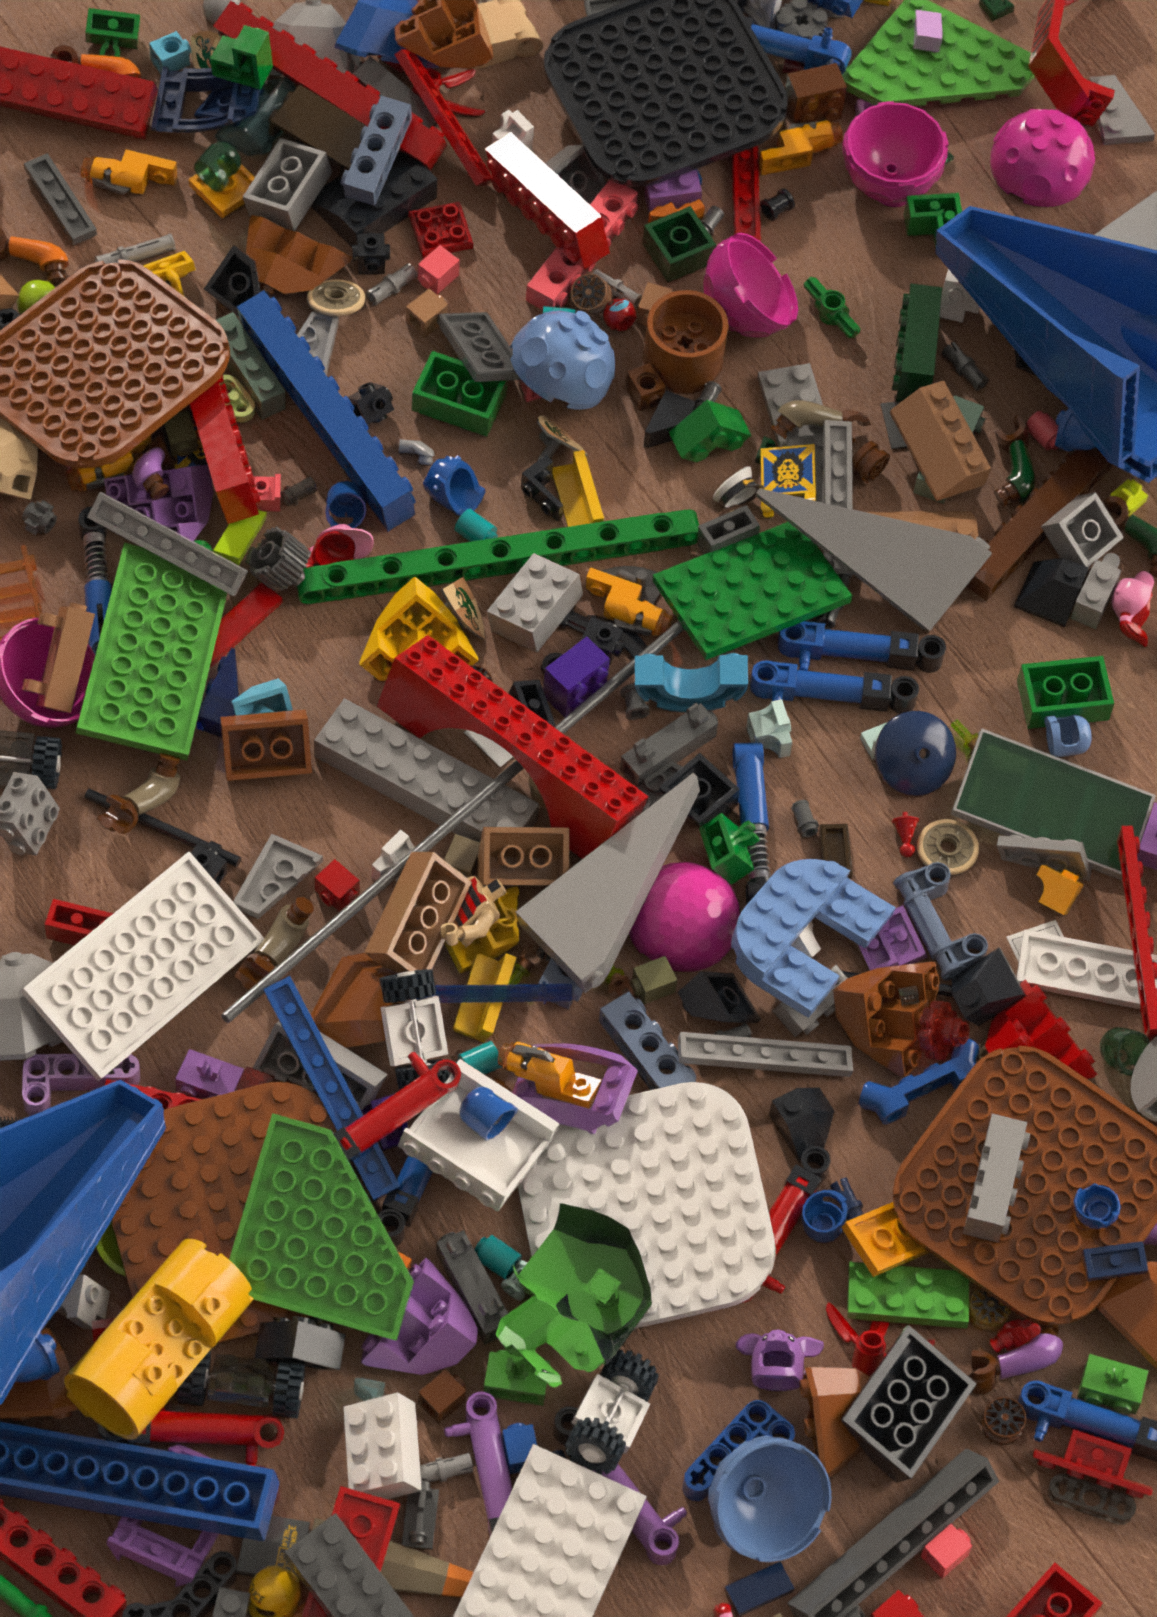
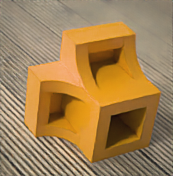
M1043 864L1036 874L1042 879L1044 884V891L1039 902L1062 915H1067L1084 884L1077 881L1079 876L1066 869L1060 872Z

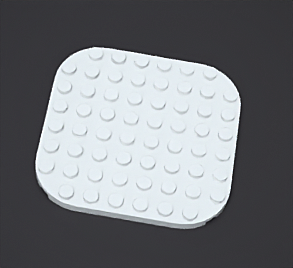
M686 1082L628 1095L619 1121L609 1127L605 1124L598 1127L595 1134L559 1124L551 1142L518 1184L532 1256L554 1229L560 1203L602 1213L629 1229L641 1254L652 1298L650 1309L635 1329L740 1304L752 1297L760 1289V1286L768 1274L771 1273L776 1254L775 1238L747 1117L740 1104L730 1094L710 1084Z

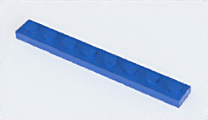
M288 976L263 989L310 1082L327 1110L336 1131L343 1127L346 1128L362 1117L363 1114L293 980ZM378 1143L362 1152L360 1157L353 1161L373 1201L400 1188Z

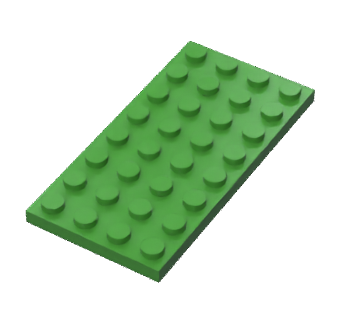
M124 543L76 734L153 753H164L187 761L227 592L143 547Z

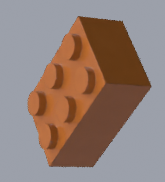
M305 709L220 717L227 781L312 773L308 717Z

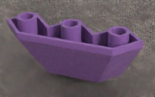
M208 465L163 471V484L169 487V491L158 500H152L150 497L151 493H147L145 489H138L132 475L104 479L106 495L192 541L195 540L208 523L213 497L212 479Z
M425 1258L419 1265L414 1264L408 1270L414 1280V1284L397 1341L370 1334L361 1347L363 1349L361 1362L364 1365L423 1375L456 1365L476 1345L478 1328L466 1303L431 1261Z

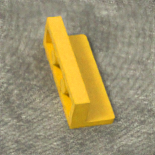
M584 450L573 452L572 464L553 467L552 473L559 500L563 504V514L567 527L604 521Z
M480 953L475 956L453 1025L454 1031L483 1043L493 1034L517 957L506 953L497 961Z

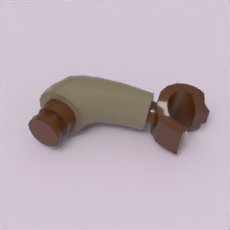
M794 400L783 404L777 410L781 414L776 420L778 423L770 428L786 440L788 438L786 435L788 431L792 433L796 427L801 429L806 425L823 427L825 420L857 421L861 426H869L871 423L869 418L859 411L845 410L841 412L817 403Z
M160 753L159 759L161 761L157 763V767L150 769L148 778L141 786L122 798L118 795H107L106 802L110 803L111 806L105 814H100L96 820L101 822L100 824L109 831H117L120 834L130 832L136 825L139 815L162 805L176 793L181 778L177 773L178 768L176 766L179 764L180 758Z
M298 897L294 904L285 905L278 913L263 941L254 953L249 954L234 976L242 981L241 985L246 989L250 990L297 947L309 926L308 917L314 911L313 904L308 899Z

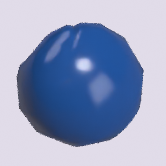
M1093 1183L1088 1188H1079L1074 1198L1076 1217L1086 1227L1101 1229L1110 1226L1118 1219L1121 1209L1118 1195L1109 1187L1098 1186Z

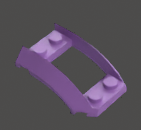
M576 1044L531 1045L571 1060L607 1066V1070L591 1110L566 1102L542 1098V1094H538L536 1091L535 1082L518 1077L512 1093L560 1125L582 1129L590 1134H595L597 1128L604 1124L609 1127L619 1121L638 1072L622 1055Z
M177 1444L167 1450L210 1458L181 1444ZM128 1517L120 1519L115 1532L107 1540V1545L118 1562L122 1556L132 1559L176 1579L175 1587L192 1582L219 1535L218 1533L202 1531L191 1550L140 1527L143 1520Z

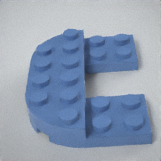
M817 859L798 860L779 868L742 910L731 940V949H734L736 953V964L742 973L752 983L808 1018L837 984L840 976L797 950L791 944L815 917L863 948H866L891 918L896 908L847 878L850 872L847 868L840 866L834 861Z

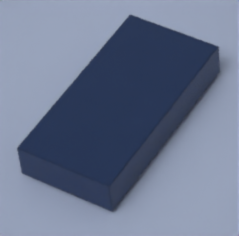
M780 1561L725 1586L724 1590L737 1616L740 1617L794 1592L795 1588Z

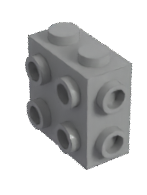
M13 772L0 797V835L8 844L9 849L18 855H24V853L37 855L60 810L38 776Z

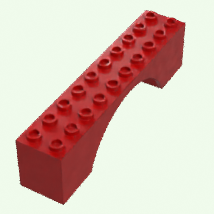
M429 635L394 658L376 707L419 739L434 730L457 728L475 732L500 745L523 766L536 784L546 805L551 828H569V850L580 858L584 859L642 813L649 796Z

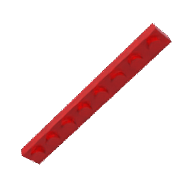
M1121 826L1117 845L1145 1043H1150L1157 1036V988L1155 985L1157 964L1152 962L1151 954L1154 952L1153 937L1148 936L1150 914L1148 911L1145 912L1144 908L1147 892L1146 887L1141 886L1140 880L1143 877V864L1137 858L1140 849L1139 838L1134 836L1133 826Z

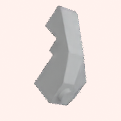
M305 0V2L294 3L274 22V29L279 32L282 29L289 32L295 37L294 42L300 46L303 43L309 45L316 51L315 55L322 60L324 57L329 58L338 65L336 69L342 73L349 71L353 74V69L361 61L359 56L334 48L346 22L332 5L321 3V0ZM273 69L270 72V75H281Z
M12 952L2 955L0 960V1061L27 1059L36 1055V1049L47 1043L52 1047L63 1042L20 992L53 964L33 954Z

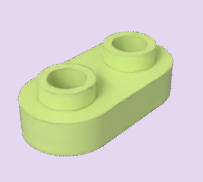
M223 375L227 390L231 391L229 393L231 403L228 404H232L236 422L251 420L255 415L254 400L236 377ZM239 409L246 410L244 412H238Z

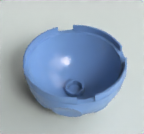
M559 310L538 315L522 327L510 345V348L513 347V355L510 360L520 379L536 394L549 402L556 398L569 403L567 405L569 409L583 410L599 404L607 394L615 376L614 350L611 348L608 335L583 311L572 313Z
M761 1436L748 1442L744 1441L719 1463L709 1488L708 1502L715 1530L730 1549L760 1562H776L795 1556L807 1548L821 1532L819 1527L825 1512L830 1511L831 1485L825 1467L817 1456L805 1446L784 1438Z

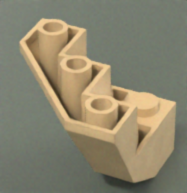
M1 417L0 494L31 500L37 475L38 447Z

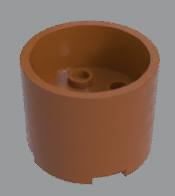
M679 290L662 296L651 307L647 319L643 364L646 365L652 362L666 387L671 388L672 392L689 394L702 391L705 388V384L708 381H714L720 371H722L728 333V319L722 306L704 293L692 290Z

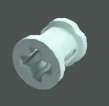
M519 1260L517 1262L516 1271L518 1275L527 1264L526 1261ZM514 1272L508 1280L506 1279L501 1283L502 1289L509 1296L519 1301L523 1300L525 1293Z

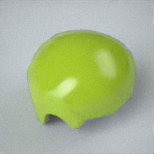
M43 280L27 282L21 288L20 296L16 302L18 311L21 314L51 292L55 286Z

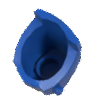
M446 456L444 459H437L430 467L423 481L424 490L428 495L458 516H461L467 509L475 511L485 494V488L479 485L474 471L469 464L461 460L460 456L455 458Z

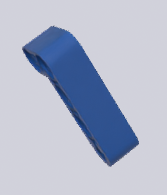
M751 1401L687 1469L682 1486L683 1494L691 1501H701L708 1496L709 1488L718 1468L709 1459L719 1457L723 1460L741 1445L733 1443L729 1439L731 1436H740L744 1441L748 1442L757 1437H773L774 1434L779 1433L783 1434L787 1440L794 1441V1427L764 1401ZM758 1414L762 1416L764 1421L757 1423L752 1421L749 1416ZM704 1472L705 1476L703 1478L702 1485L700 1483L696 1484L695 1486L692 1485V1481L694 1483L698 1482L702 1478Z

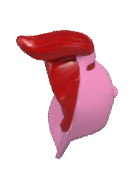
M346 524L332 526L322 531L316 539L315 545L308 548L311 551L308 563L305 564L306 568L313 567L314 564L320 566L364 558L372 550L373 536L365 530L351 528Z
M1141 571L1134 579L1124 578L1115 585L1112 593V607L1118 619H1120L1122 633L1142 646L1147 647L1148 637L1141 627L1150 614V600L1153 597L1151 591L1154 585V578L1150 573Z

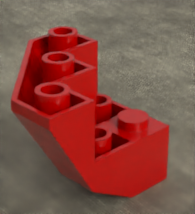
M1026 979L1022 981L1020 985L1026 996L997 1014L993 1019L985 1044L987 1051L991 1053L1000 1048L1003 1050L1018 1048V1046L1033 1047L1054 1056L1086 1079H1091L1098 1075L1092 1066L1096 1061L1086 1048L1081 1050L1068 1034L1071 1028L1061 1016L1056 1018L1044 1002L1047 996L1038 985L1032 987Z

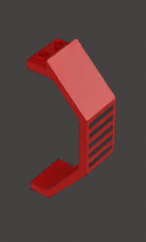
M1046 0L1038 12L1028 67L1057 110L1082 124L1093 127L1113 100L1115 90L1086 80L1080 74L1059 41L1063 10L1078 0Z

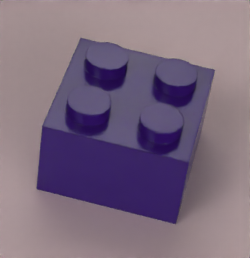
M587 636L545 668L544 694L547 701L564 718L607 682L610 658Z

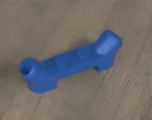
M961 1038L956 1040L949 1061L941 1065L938 1063L932 1064L922 1074L915 1077L909 1075L892 1088L868 1081L864 1083L859 1105L863 1109L876 1112L884 1125L897 1121L906 1116L909 1102L949 1083L956 1090L977 1063L980 1047L974 1040Z

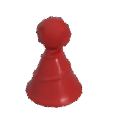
M903 812L901 817L894 818L891 822L903 843L899 852L903 857L907 858L911 857L915 852V847L910 842L919 818L908 816V812Z

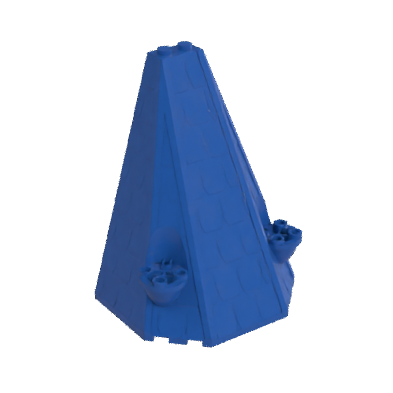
M969 206L945 225L941 226L936 233V255L1046 388L1068 407L1067 411L1062 410L1056 418V424L1059 427L1055 446L1068 452L1097 448L1109 463L1147 483L1156 478L1157 250Z
M122 1080L115 1081L0 1128V1405L15 1382H31L38 1379L49 1380L60 1371L54 1353L56 1349L54 1339L49 1334L42 1335L40 1332L62 1305L166 1129L162 1104L157 1099L149 1097L136 1087Z

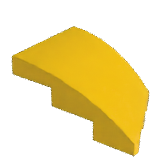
M517 886L505 889L507 893L494 901L500 917L492 924L485 937L475 939L467 947L459 939L454 946L448 945L445 940L444 944L460 974L471 970L474 958L478 953L494 959L518 944L519 929L517 927L518 918L516 911L519 889Z

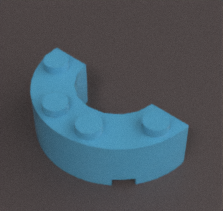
M737 653L719 655L717 661L712 665L699 669L677 668L668 664L663 656H656L654 654L635 656V689L638 695L646 702L649 699L657 702V707L664 710L686 713V710L695 703L698 705L701 703L706 710L720 709L725 707V702L732 698L733 701L739 700L748 688V655Z

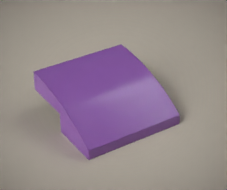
M903 905L895 909L891 918L866 948L858 944L870 970L914 964L928 958Z

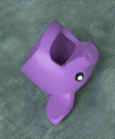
M773 1330L762 1337L753 1333L741 1336L736 1342V1348L743 1355H752L751 1375L754 1386L770 1391H790L799 1388V1380H802L804 1358L820 1355L823 1351L824 1343L811 1337L802 1336L796 1339L792 1334H787L782 1330Z

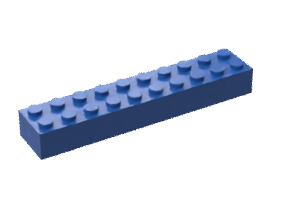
M262 291L237 306L241 324L262 357L349 479L359 485L364 491L366 502L386 530L390 531L416 515L413 505L416 503V500L411 493L413 491L411 483L405 476L403 478L397 473L399 469L391 456L386 458L383 454L384 448L376 436L371 437L367 432L369 427L363 417H356L353 413L354 406L349 398L340 395L338 392L340 388L332 376H326L322 361L318 356L313 358L310 354L311 348L303 336L299 338L294 332L296 327L288 316L286 318L283 317L280 312L282 308L276 298H270L265 291Z
M0 1422V1495L265 1542L280 1484L273 1469Z

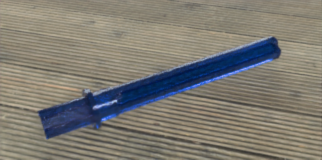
M542 981V984L435 985L436 994L432 995L439 996L440 1003L542 1002L543 1005H546V1002L572 1001V984H546V981Z

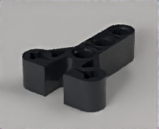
M227 1551L216 1552L195 1574L192 1582H188L174 1600L151 1605L133 1603L125 1608L122 1617H174L178 1612H186L190 1617H205L216 1604L219 1587L229 1589L237 1578L235 1557ZM219 1565H227L231 1568L224 1575L215 1572V1568ZM200 1588H206L211 1592L205 1598H198L194 1595L195 1591Z

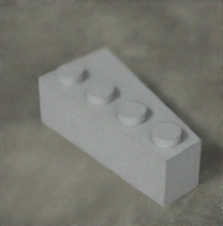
M278 1021L274 1025L251 1071L260 1074L263 1072L275 1076L274 1079L282 1082L290 1081L302 1085V1087L313 1092L315 1089ZM320 1032L356 1103L363 1110L376 1098L388 1074Z
M996 1114L991 1115L963 1234L997 1243L1001 1234L1007 1235L1011 1217L1006 1216L1008 1206H1014L1017 1189L1013 1188L1014 1179H1020L1024 1161L1019 1160L1021 1150H1027L1030 1133L1025 1132L1027 1122Z

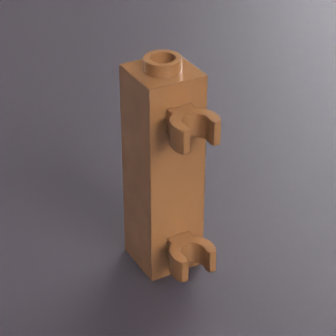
M70 603L69 607L59 608L58 616L46 612L40 613L37 624L54 628L42 681L24 679L21 689L38 694L36 706L61 713H71L95 616L94 613L86 611L87 606Z

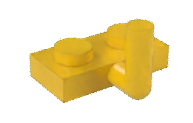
M185 251L143 265L163 281L168 280L170 286L183 296L180 278L196 270L194 261Z

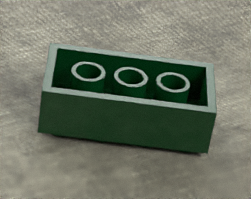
M911 283L909 293L903 294L898 321L900 327L896 341L895 374L892 381V390L896 391L895 402H902L919 388L931 385L933 382L942 287Z

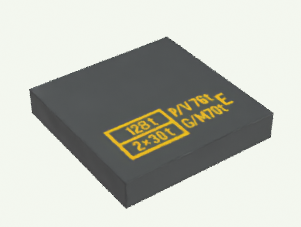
M271 1515L265 1542L243 1538L237 1574L254 1577L265 1567L278 1565L291 1570L299 1580V1577L283 1556L286 1550L309 1534L310 1522Z

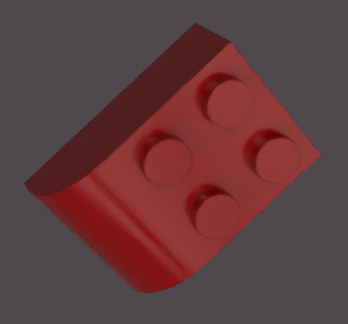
M1054 1562L1006 1617H1095L1103 1603Z

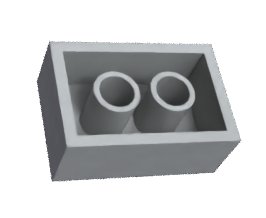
M280 138L243 195L249 217L251 215L264 217L283 228L295 231L332 174L326 152Z
M533 553L487 610L491 632L537 653L582 597L583 590L580 575Z

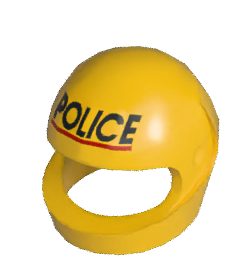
M278 1565L267 1566L254 1576L249 1587L251 1600L249 1612L251 1616L267 1617L261 1615L256 1610V1607L275 1612V1615L271 1617H292L298 1608L301 1588L298 1578L291 1570Z

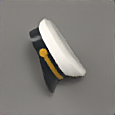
M746 466L728 478L715 491L713 500L720 503L724 509L757 498L756 492L759 488L764 489V486L754 482L751 467Z

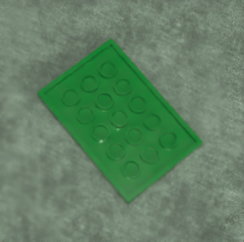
M788 522L653 574L652 582L705 660L849 604L852 600L851 593L818 546Z

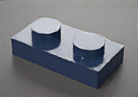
M1143 1241L1083 1249L1082 1251L1087 1282L1147 1274L1148 1272Z

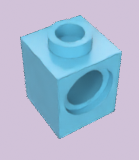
M177 31L149 43L150 60L160 74H162L163 67H168L170 71H178L190 65L189 54L192 53L188 41L182 39Z

